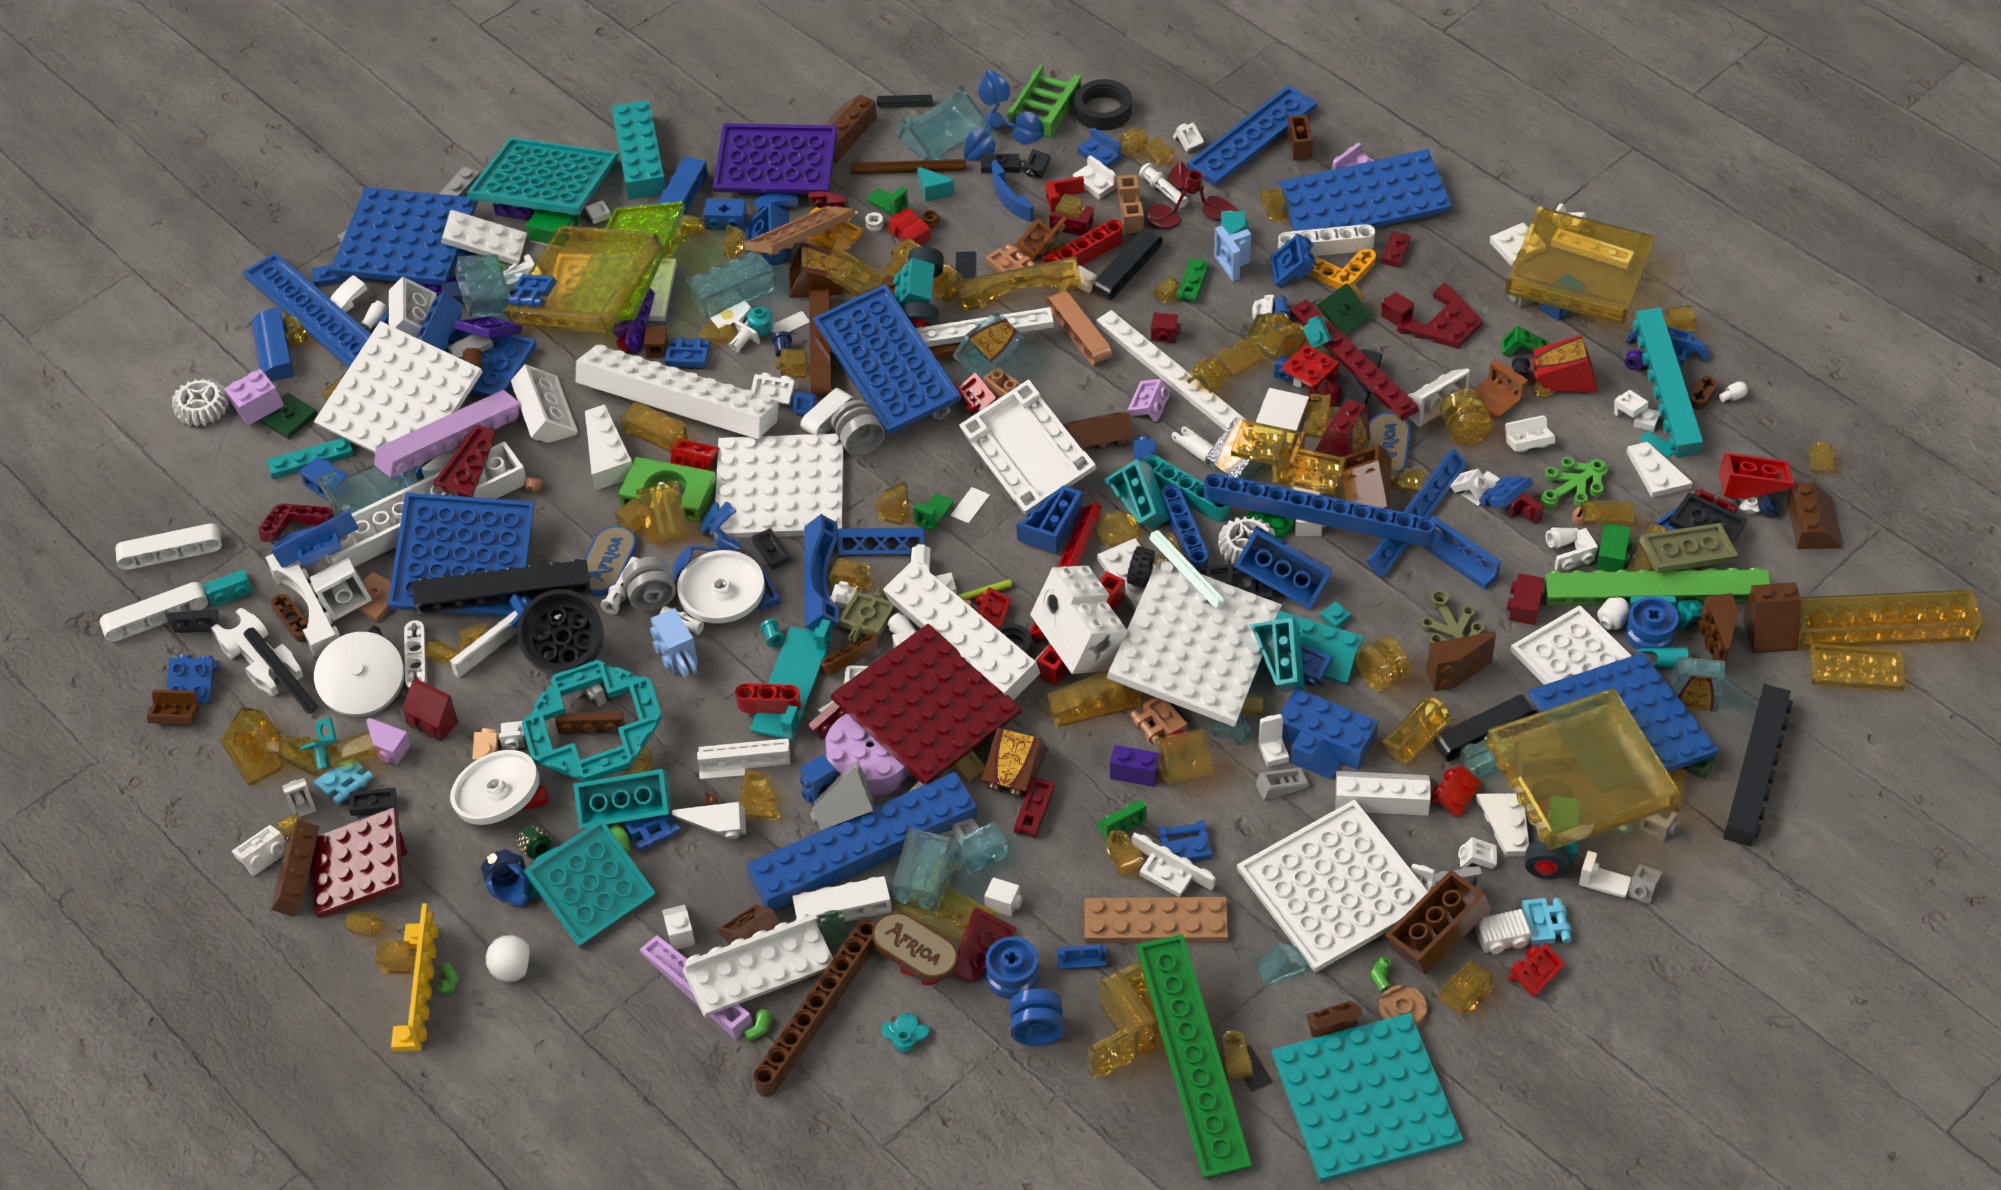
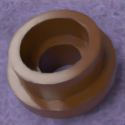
M926 210L923 212L921 220L929 228H933L939 225L940 216L934 210Z

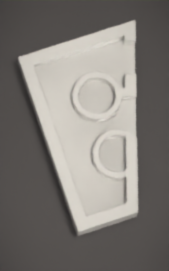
M1648 442L1627 447V454L1652 498L1692 488L1693 482Z
M1523 793L1477 794L1476 801L1479 806L1481 805L1487 822H1490L1494 830V836L1505 857L1525 856L1529 840Z

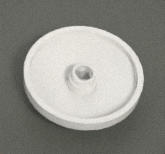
M730 550L713 551L697 557L684 568L677 583L679 601L684 610L692 617L707 623H728L748 615L758 606L765 590L764 576L760 566L749 556Z
M354 632L337 638L323 650L315 666L314 682L322 701L331 710L348 717H365L382 711L398 696L404 682V664L396 647L386 638L370 632Z
M502 750L487 754L471 763L458 776L451 790V804L457 815L465 822L486 825L502 821L521 810L534 796L539 784V771L531 757L520 751Z

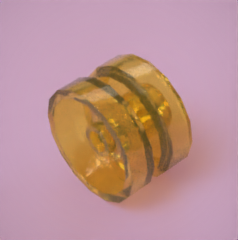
M1389 635L1376 639L1373 644H1367L1356 652L1359 670L1367 684L1376 692L1382 693L1390 689L1394 684H1399L1410 677L1411 669L1406 653L1401 645Z

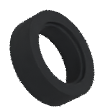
M1110 79L1093 80L1081 86L1076 92V118L1082 125L1090 129L1095 128L1100 131L1113 130L1124 125L1131 117V92L1124 84ZM1109 97L1119 101L1121 106L1114 111L1101 113L1088 109L1086 104L1095 98Z

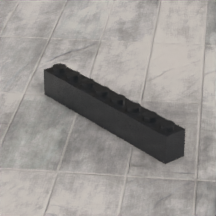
M580 559L563 563L551 562L547 565H529L523 568L509 567L505 570H486L482 573H463L458 576L445 575L434 579L421 578L417 581H411L416 614L510 603L509 600L514 594L521 597L527 596L533 600L542 593L558 589L571 590L579 594L591 593L587 560Z
M1767 684L1763 685L1723 837L1724 840L1751 847L1753 838H1759L1762 825L1757 823L1758 819L1763 820L1766 807L1762 806L1763 801L1768 802L1771 789L1766 787L1767 783L1772 784L1775 771L1771 770L1772 765L1777 766L1780 753L1776 752V748L1781 749L1784 735H1781L1780 732L1781 730L1786 731L1789 718L1785 717V713L1790 714L1793 700H1789L1791 690Z

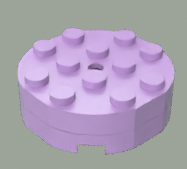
M848 714L840 717L829 729L826 736L827 760L836 769L837 778L853 761L858 760L871 794L875 796L894 792L901 787L900 783L908 776H912L901 763Z

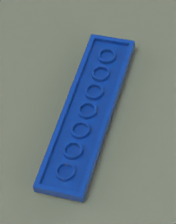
M1286 86L1187 163V169L1189 171H1199L1203 175L1202 179L1215 187L1286 133L1288 116L1309 115L1317 108V102L1291 86Z

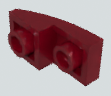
M809 191L808 198L813 207L850 208L846 198L826 191Z

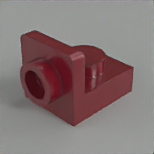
M1524 492L1509 504L1508 516L1512 519L1521 513L1526 519L1537 524L1542 520L1544 506Z

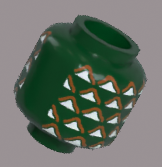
M530 825L519 833L517 846L528 858L536 859L550 850L551 838L542 828Z

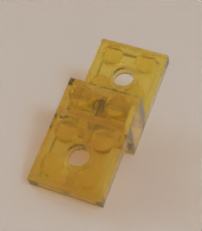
M1242 420L1231 448V456L1271 464L1272 482L1335 495L1346 464V458L1305 450V432L1248 420ZM1255 440H1260V441H1262V443H1260V444H1255V443H1253V442H1254ZM1317 470L1324 471L1323 474H1316L1315 472Z

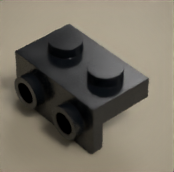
M213 609L168 613V622L174 633L212 631L211 627L219 623V611Z

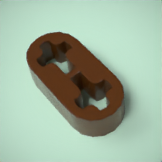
M1703 376L1698 380L1689 395L1693 409L1701 410L1708 405L1716 392L1717 381L1715 378Z

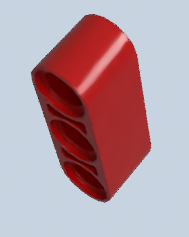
M744 683L738 685L735 689L737 708L744 713L786 714L789 705L797 707L798 711L801 709L799 689L795 685Z

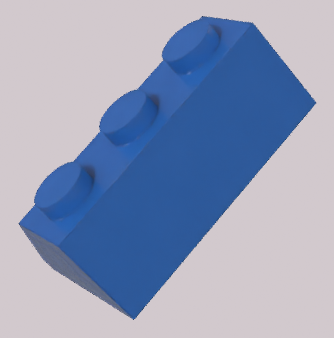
M772 202L767 204L746 223V241L789 223V212ZM790 248L782 249L776 255H768L765 252L755 254L754 251L746 250L747 266L778 265L789 257Z

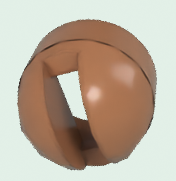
M527 477L525 487L529 492L537 493L542 488L543 480Z
M1582 506L1577 507L1573 511L1572 521L1577 525H1586L1589 522L1590 512Z

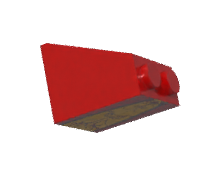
M1582 335L1533 349L1535 358H1532L1534 369L1537 370L1534 372L1537 383L1542 384L1544 391H1598L1593 365Z

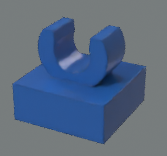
M801 391L794 393L793 413L806 415L815 407V394Z

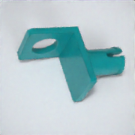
M331 717L315 723L319 741L300 747V750L310 749V751H313L317 770L331 767L326 747L337 742ZM324 725H327L329 729L327 737L323 734Z

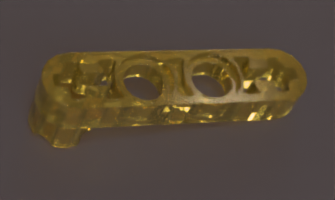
M683 214L654 246L652 251L653 261L665 263L691 233L701 235L705 225L704 219Z

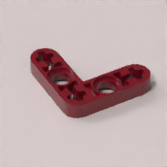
M278 504L273 507L259 526V539L262 542L277 540L289 523L320 525L334 518L333 509L321 506Z

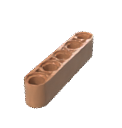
M1066 290L1046 298L1047 307H1050L1052 315L1092 365L1112 357V350L1107 341Z

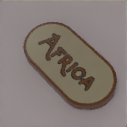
M900 912L886 914L873 927L872 938L876 949L923 980L946 979L954 973L958 966V952L955 945L908 914Z

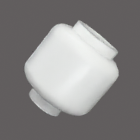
M1619 597L1606 600L1597 613L1601 626L1607 630H1619L1628 621L1630 606L1624 599Z

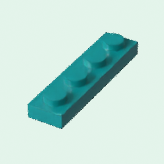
M339 438L266 460L272 479L299 472L317 456L331 463L352 457L354 454L350 442L344 438Z

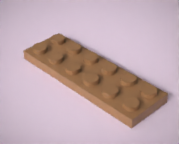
M823 207L744 242L745 250L754 251L755 254L763 252L768 253V255L779 254L780 250L794 247L793 244L805 242L809 237L819 236L824 230L834 229L835 225L848 223L849 219L856 217L855 209Z
M1226 897L1085 898V943H1145L1184 934L1186 943L1228 942Z

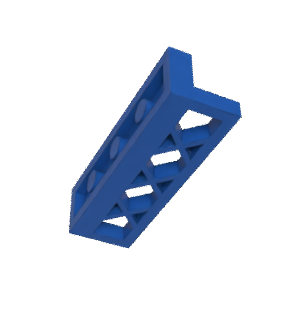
M1433 515L1431 517L1440 531L1435 528L1433 543L1421 547L1484 590L1499 578L1500 560Z
M839 528L838 555L912 554V550L905 542L910 537H919L920 545H924L925 528ZM843 537H852L858 544L852 550H843ZM856 537L864 538L861 541H859ZM868 537H873L879 543L873 550H868L862 544ZM877 537L885 538L882 541H880ZM889 537H895L901 543L895 550H889L883 544ZM899 537L907 538L904 541H902ZM903 545L907 550L898 549ZM859 546H861L864 550H856V549H857ZM880 546H882L885 550H877V549H878Z

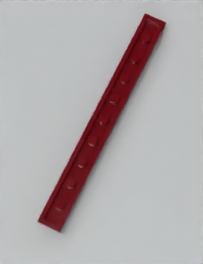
M1307 299L1289 308L1291 315L1302 326L1307 325V320L1315 316H1319V318L1325 317ZM1329 320L1325 322L1332 340L1323 346L1400 421L1419 412L1418 405Z

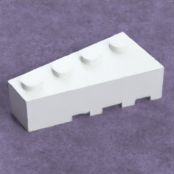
M605 404L586 410L591 474L596 491L625 481L632 466V461Z

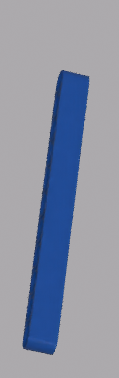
M1212 473L1204 479V497L1210 502L1421 546H1428L1434 541L1436 523L1428 517Z

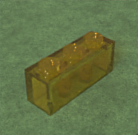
M636 401L621 416L624 432L670 453L671 447L680 439H688L686 424L681 420L671 418L663 412H658Z
M1426 695L1383 740L1391 759L1406 767L1410 765L1451 721L1444 703Z

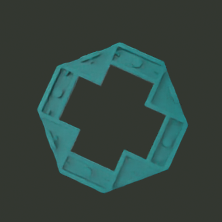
M595 660L554 674L550 680L551 685L546 692H542L533 705V711L524 718L521 724L530 756L534 763L586 782L631 768L663 719L651 679L644 676L640 678L632 675L630 671L619 667L612 668L607 666L605 662ZM602 682L605 684L609 699L631 692L639 721L618 728L623 743L622 746L581 760L575 743L553 750L545 721L566 714L562 696Z

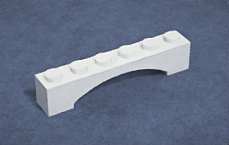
M271 554L266 557V560L277 585L282 583L295 590L309 607V623L303 632L314 657L317 658L331 642L340 637L336 626L331 627L332 619L328 612H323L325 607L319 597H315L316 592L312 582L308 583L307 580H310L305 568H300L302 565L300 561L297 560L282 568L275 556Z

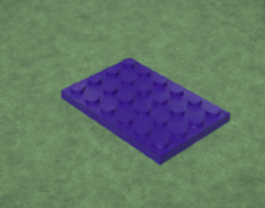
M723 123L713 184L714 192L809 194V191L829 192L838 132L837 125Z

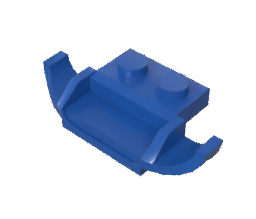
M1667 326L1679 366L1683 367L1686 357H1691L1693 351L1700 353L1703 361H1707L1709 357L1708 348L1702 340L1693 336V332ZM1632 330L1626 342L1630 343L1633 338H1637V332Z

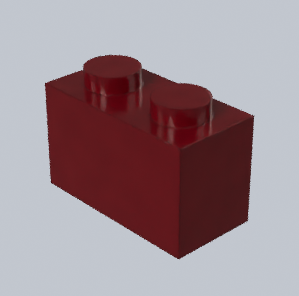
M1518 574L1517 582L1512 581L1510 594L1514 596L1509 598L1506 611H1510L1509 620L1536 625L1545 578Z

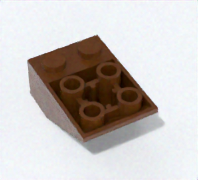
M1380 444L1342 457L1341 477L1347 501L1385 509L1389 508L1392 459Z
M1732 593L1705 597L1704 606L1701 607V619L1698 620V630L1700 634L1703 633L1705 648L1707 651H1710L1712 666L1717 669L1719 676H1723L1738 615V608Z

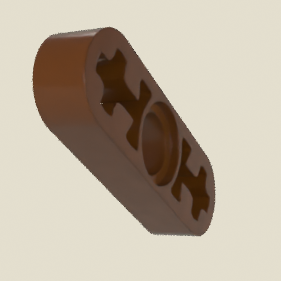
M278 594L274 596L271 600L274 613L297 642H307L304 632L299 631L298 627L301 626L302 630L306 629L309 623L288 595ZM280 604L286 605L287 609L284 610ZM291 615L298 616L294 621H287V618Z
M876 634L864 635L857 639L856 642H852L822 659L821 665L824 673L834 674L877 650L880 644Z

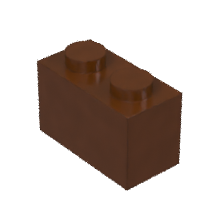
M1307 114L1288 116L1287 135L1293 160L1312 158L1313 138Z

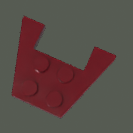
M1444 282L1433 292V298L1447 306L1427 325L1408 316L1397 326L1398 333L1404 334L1408 332L1414 334L1415 338L1422 339L1426 337L1433 339L1434 343L1459 349L1482 326L1483 320Z

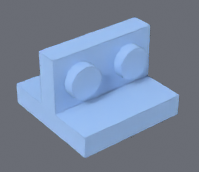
M1223 226L1216 227L1214 257L1232 282L1239 280L1240 266L1250 263L1251 233L1246 229L1229 235Z

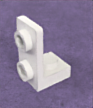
M1586 528L1578 530L1575 541L1577 550L1556 557L1555 571H1568L1574 567L1589 564L1596 560L1598 546Z
M1281 714L1270 715L1260 719L1259 748L1267 767L1289 762V755L1282 740L1283 717Z
M1588 851L1579 885L1625 898L1631 877L1599 868V863H1595L1597 853Z

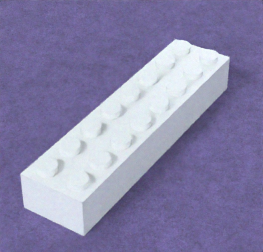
M916 560L908 564L883 589L889 602L920 628L929 623L958 649L961 656L969 664L981 672L1005 696L1008 695L1014 700L1040 674L1036 661Z

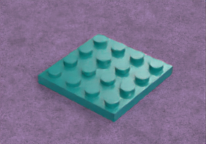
M602 818L524 870L527 878L578 948L656 894Z

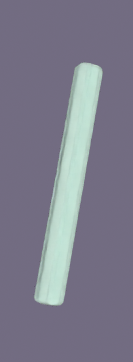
M1160 531L1152 532L1150 536L1151 542L1215 608L1223 606L1225 599Z

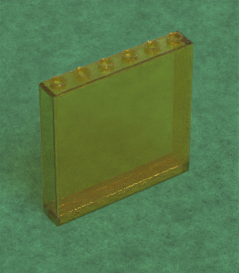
M1538 206L1507 278L1505 294L1625 325L1652 254L1656 236Z
M561 225L528 273V275L554 276L557 281L548 297L541 296L545 301L544 306L530 308L528 305L518 307L508 303L503 311L510 322L520 324L521 326L607 334L663 249V245L656 233Z
M1615 688L1488 729L1487 740H1485L1486 748L1489 753L1494 755L1498 769L1504 772L1508 786L1514 789L1519 805L1521 807L1524 806L1529 822L1535 825L1538 830L1539 839L1547 845L1549 851L1678 807L1680 791Z

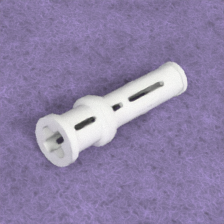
M1146 163L1140 169L1139 177L1146 179L1152 188H1158L1177 204L1182 193L1165 180L1162 172H1157L1151 163ZM1184 196L1179 208L1187 205L1189 201L1187 197Z
M631 557L626 567L638 558ZM623 572L616 584L608 589L606 599H603L600 603L602 610L611 615L618 613L620 603L627 597L622 581Z

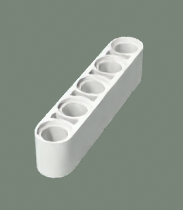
M1364 224L1284 232L1278 237L1279 249L1298 233L1312 241L1311 253L1314 256L1373 249L1375 229L1371 225Z
M205 524L118 543L115 547L117 566L122 570H130L218 551L222 547L220 528L216 524Z
M192 582L105 614L100 618L99 623L105 639L109 642H116L168 623V613L202 610L208 605V599L201 583Z

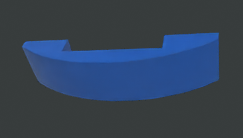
M996 160L992 161L993 188L1000 202L1019 218L1029 222L1034 221L1033 205L1024 195L1019 197L1014 195L1005 183V171Z

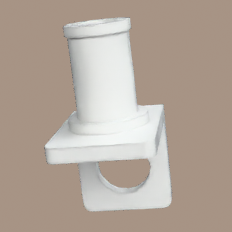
M747 307L734 322L738 334L729 343V346L736 352H739L748 340L758 345L761 343L758 333L748 327L747 321L743 324L745 316L751 310L750 307Z

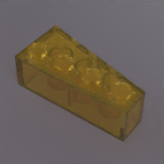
M1109 670L1048 693L1047 707L1053 725L1057 728L1141 708V691L1107 679Z

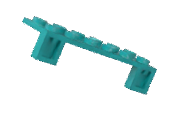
M822 619L820 626L816 627L815 631L790 627L768 684L795 685L799 689L801 709L798 711L797 707L789 705L786 714L756 713L750 727L752 733L782 739L789 738V740L793 741L821 669V661L825 658L833 637L831 621Z

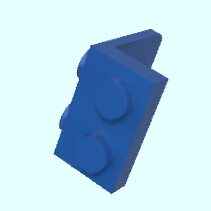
M178 655V658H169L167 690L195 691L198 703H209L212 697L213 670H220L221 661L214 660L211 655H200V659L192 658V655Z

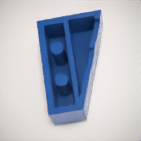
M1061 486L1044 501L1040 508L1034 509L1030 512L1028 518L1016 524L1017 541L1057 553L1083 508L1082 492Z

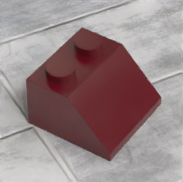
M417 678L412 680L403 707L405 722L409 727L417 728L427 736L435 737L442 741L458 723L451 696Z

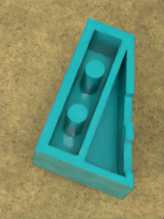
M1136 459L1104 479L1106 484L1110 485L1115 491L1116 496L1124 502L1125 507L1139 524L1155 529L1170 520L1151 465Z
M1294 618L1249 624L1276 686L1282 692L1294 691L1295 688L1305 689L1300 625Z

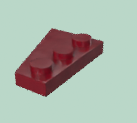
M978 907L973 909L957 951L958 966L953 975L969 983L974 982L986 967V954L989 947L996 941L1012 935L1017 927Z

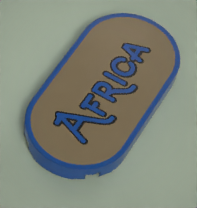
M1381 413L1373 417L1369 422L1371 439L1365 449L1380 444L1392 459V480L1397 475H1401L1406 468L1410 425L1406 419L1400 421L1393 413Z
M610 526L601 530L595 536L584 559L587 560L591 593L588 594L594 596L605 595L608 589L616 584L629 559L633 557L637 544L634 533L628 528Z

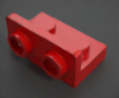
M680 439L671 447L670 463L711 471V462L718 457L720 447Z
M988 587L984 593L980 592L974 602L977 607L974 610L997 629L1003 624L1012 598Z
M1547 943L1538 947L1535 944L1524 953L1527 957L1523 961L1520 959L1510 967L1512 972L1506 977L1509 981L1516 979L1531 997L1535 996L1565 965Z

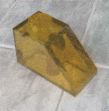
M902 481L884 490L881 498L877 499L875 510L878 512V520L903 525L909 512L907 482Z

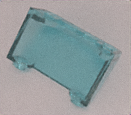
M962 85L954 89V96L945 97L942 103L920 116L904 118L896 130L895 134L899 140L922 159L938 160L943 153L964 142L969 132L974 128L982 127L985 129L988 120Z
M375 465L343 479H340L339 475L335 472H329L317 477L319 485L336 516L346 511H350L352 514L418 482L413 469L390 478Z

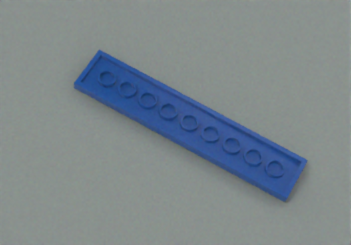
M276 252L242 272L245 279L277 307H280L286 315L348 369L350 368L371 336L367 330Z

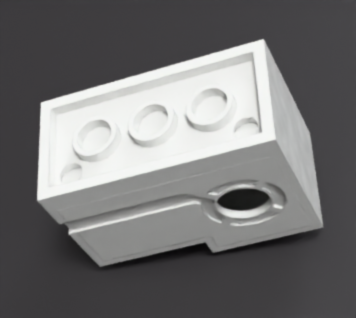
M1089 566L1053 567L1030 614L1072 674L1108 671L1122 640H1124L1128 632L1106 602L1109 593Z

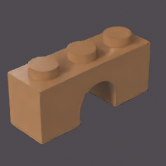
M1137 174L1117 176V194L1124 234L1140 233L1144 229V214L1142 203L1139 201Z

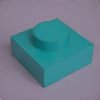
M1335 601L1320 613V619L1328 626L1339 629L1351 620V613Z

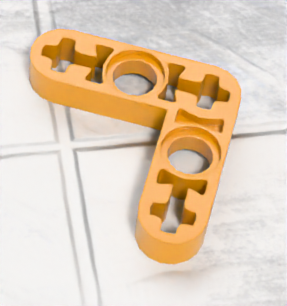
M1362 249L1343 269L1315 256L1314 269L1307 275L1337 290L1346 283L1352 289L1375 265L1376 253L1371 249ZM1352 268H1358V269H1360L1361 271H1359V272H1353V271H1351V269H1352ZM1326 271H1329V272H1332L1333 274L1327 276V275H1324L1323 273L1326 272Z

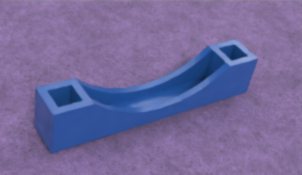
M820 514L804 526L805 627L811 631H815V628L820 626L822 619L831 621V628L839 624V606L830 598L827 587V571L834 546L838 540L837 522Z

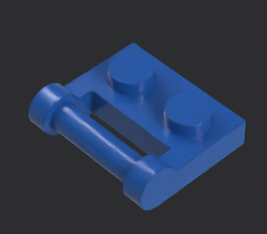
M1204 820L1197 821V824L1171 828H1166L1165 826L1158 827L1161 846L1169 848L1178 857L1187 858L1191 862L1212 859ZM1192 833L1199 834L1198 837L1168 841L1167 838Z

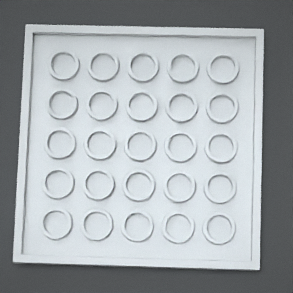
M380 321L318 414L314 423L335 435L375 453L377 447L458 411L483 371L475 365Z
M837 434L762 436L759 439L752 437L719 438L718 447L720 449L717 459L715 502L719 503L720 508L725 502H729L737 511L720 526V529L733 538H752L751 536L771 528L776 537L804 536V526L820 514L837 522L838 529L842 528L844 446ZM715 532L714 539H717L719 535Z
M1355 799L1237 864L1238 872L1314 973L1388 932L1428 893Z

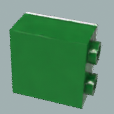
M541 209L535 210L532 218L526 223L529 241L566 249L581 224L580 215H569L568 213L561 212L553 213Z

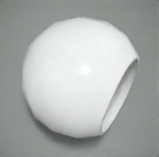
M503 935L495 939L488 947L486 953V966L489 972L496 979L504 982H516L525 976L529 961V944L521 937L515 935Z

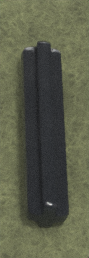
M931 94L877 96L878 107L931 106L933 103Z

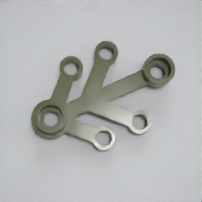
M1443 590L1434 591L1431 594V605L1440 611L1447 625L1436 622L1431 617H1424L1421 620V629L1425 632L1435 630L1454 637V639L1464 637L1462 633L1469 620L1474 619L1475 608L1469 605L1464 606L1458 623H1456L1447 606L1449 601L1448 593ZM1481 622L1471 624L1469 636L1484 633V625ZM1434 633L1430 636L1429 644L1434 643L1433 640L1444 641L1448 639L1443 638L1438 633Z

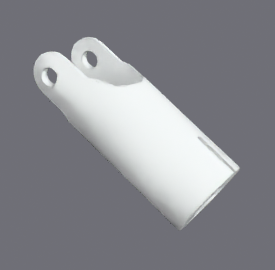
M1183 426L1181 428L1184 436L1176 432L1172 433V439L1204 463L1208 464L1216 457L1218 449L1187 427Z

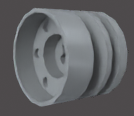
M852 400L843 404L833 414L831 420L832 427L849 454L861 456L871 453L883 442L885 429L867 401Z

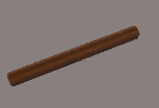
M966 159L853 162L852 173L917 172L919 167L929 171L966 170L967 166Z

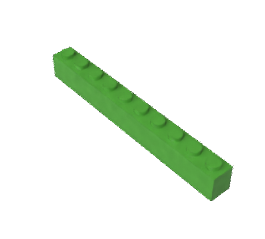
M1757 567L1750 568L1749 570H1739L1738 568H1729L1727 570L1709 568L1704 571L1684 569L1682 571L1656 573L1647 569L1639 570L1638 572H1628L1627 570L1606 572L1604 570L1584 573V571L1578 570L1572 573H1562L1561 571H1552L1546 573L1544 595L1545 606L1603 605L1609 598L1616 597L1624 599L1629 604L1631 596H1675L1676 604L1679 601L1694 600L1704 604L1705 597L1732 593L1735 603H1747L1751 586L1770 584L1768 569L1761 570V568Z

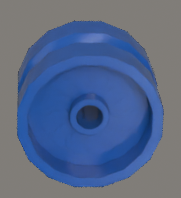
M1645 597L1636 601L1630 608L1625 633L1629 644L1636 650L1640 648H1670L1674 642L1679 619L1677 609L1670 602L1657 597ZM1640 651L1642 653L1655 654L1652 651Z
M1005 937L989 947L986 954L987 983L990 989L999 997L1011 999L1021 991L1036 988L1039 981L1038 953L1031 943L1019 937Z
M1028 989L1017 993L1009 1001L1011 1037L1015 1041L1024 1045L1042 1046L1059 1040L1064 1034L1062 998L1057 993L1046 989Z

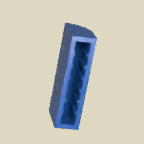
M280 307L258 313L253 318L251 325L259 369L263 371L271 382L294 377Z

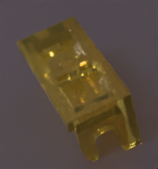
M1311 394L1310 399L1318 400L1319 402H1308L1302 436L1322 438L1327 428L1331 394Z

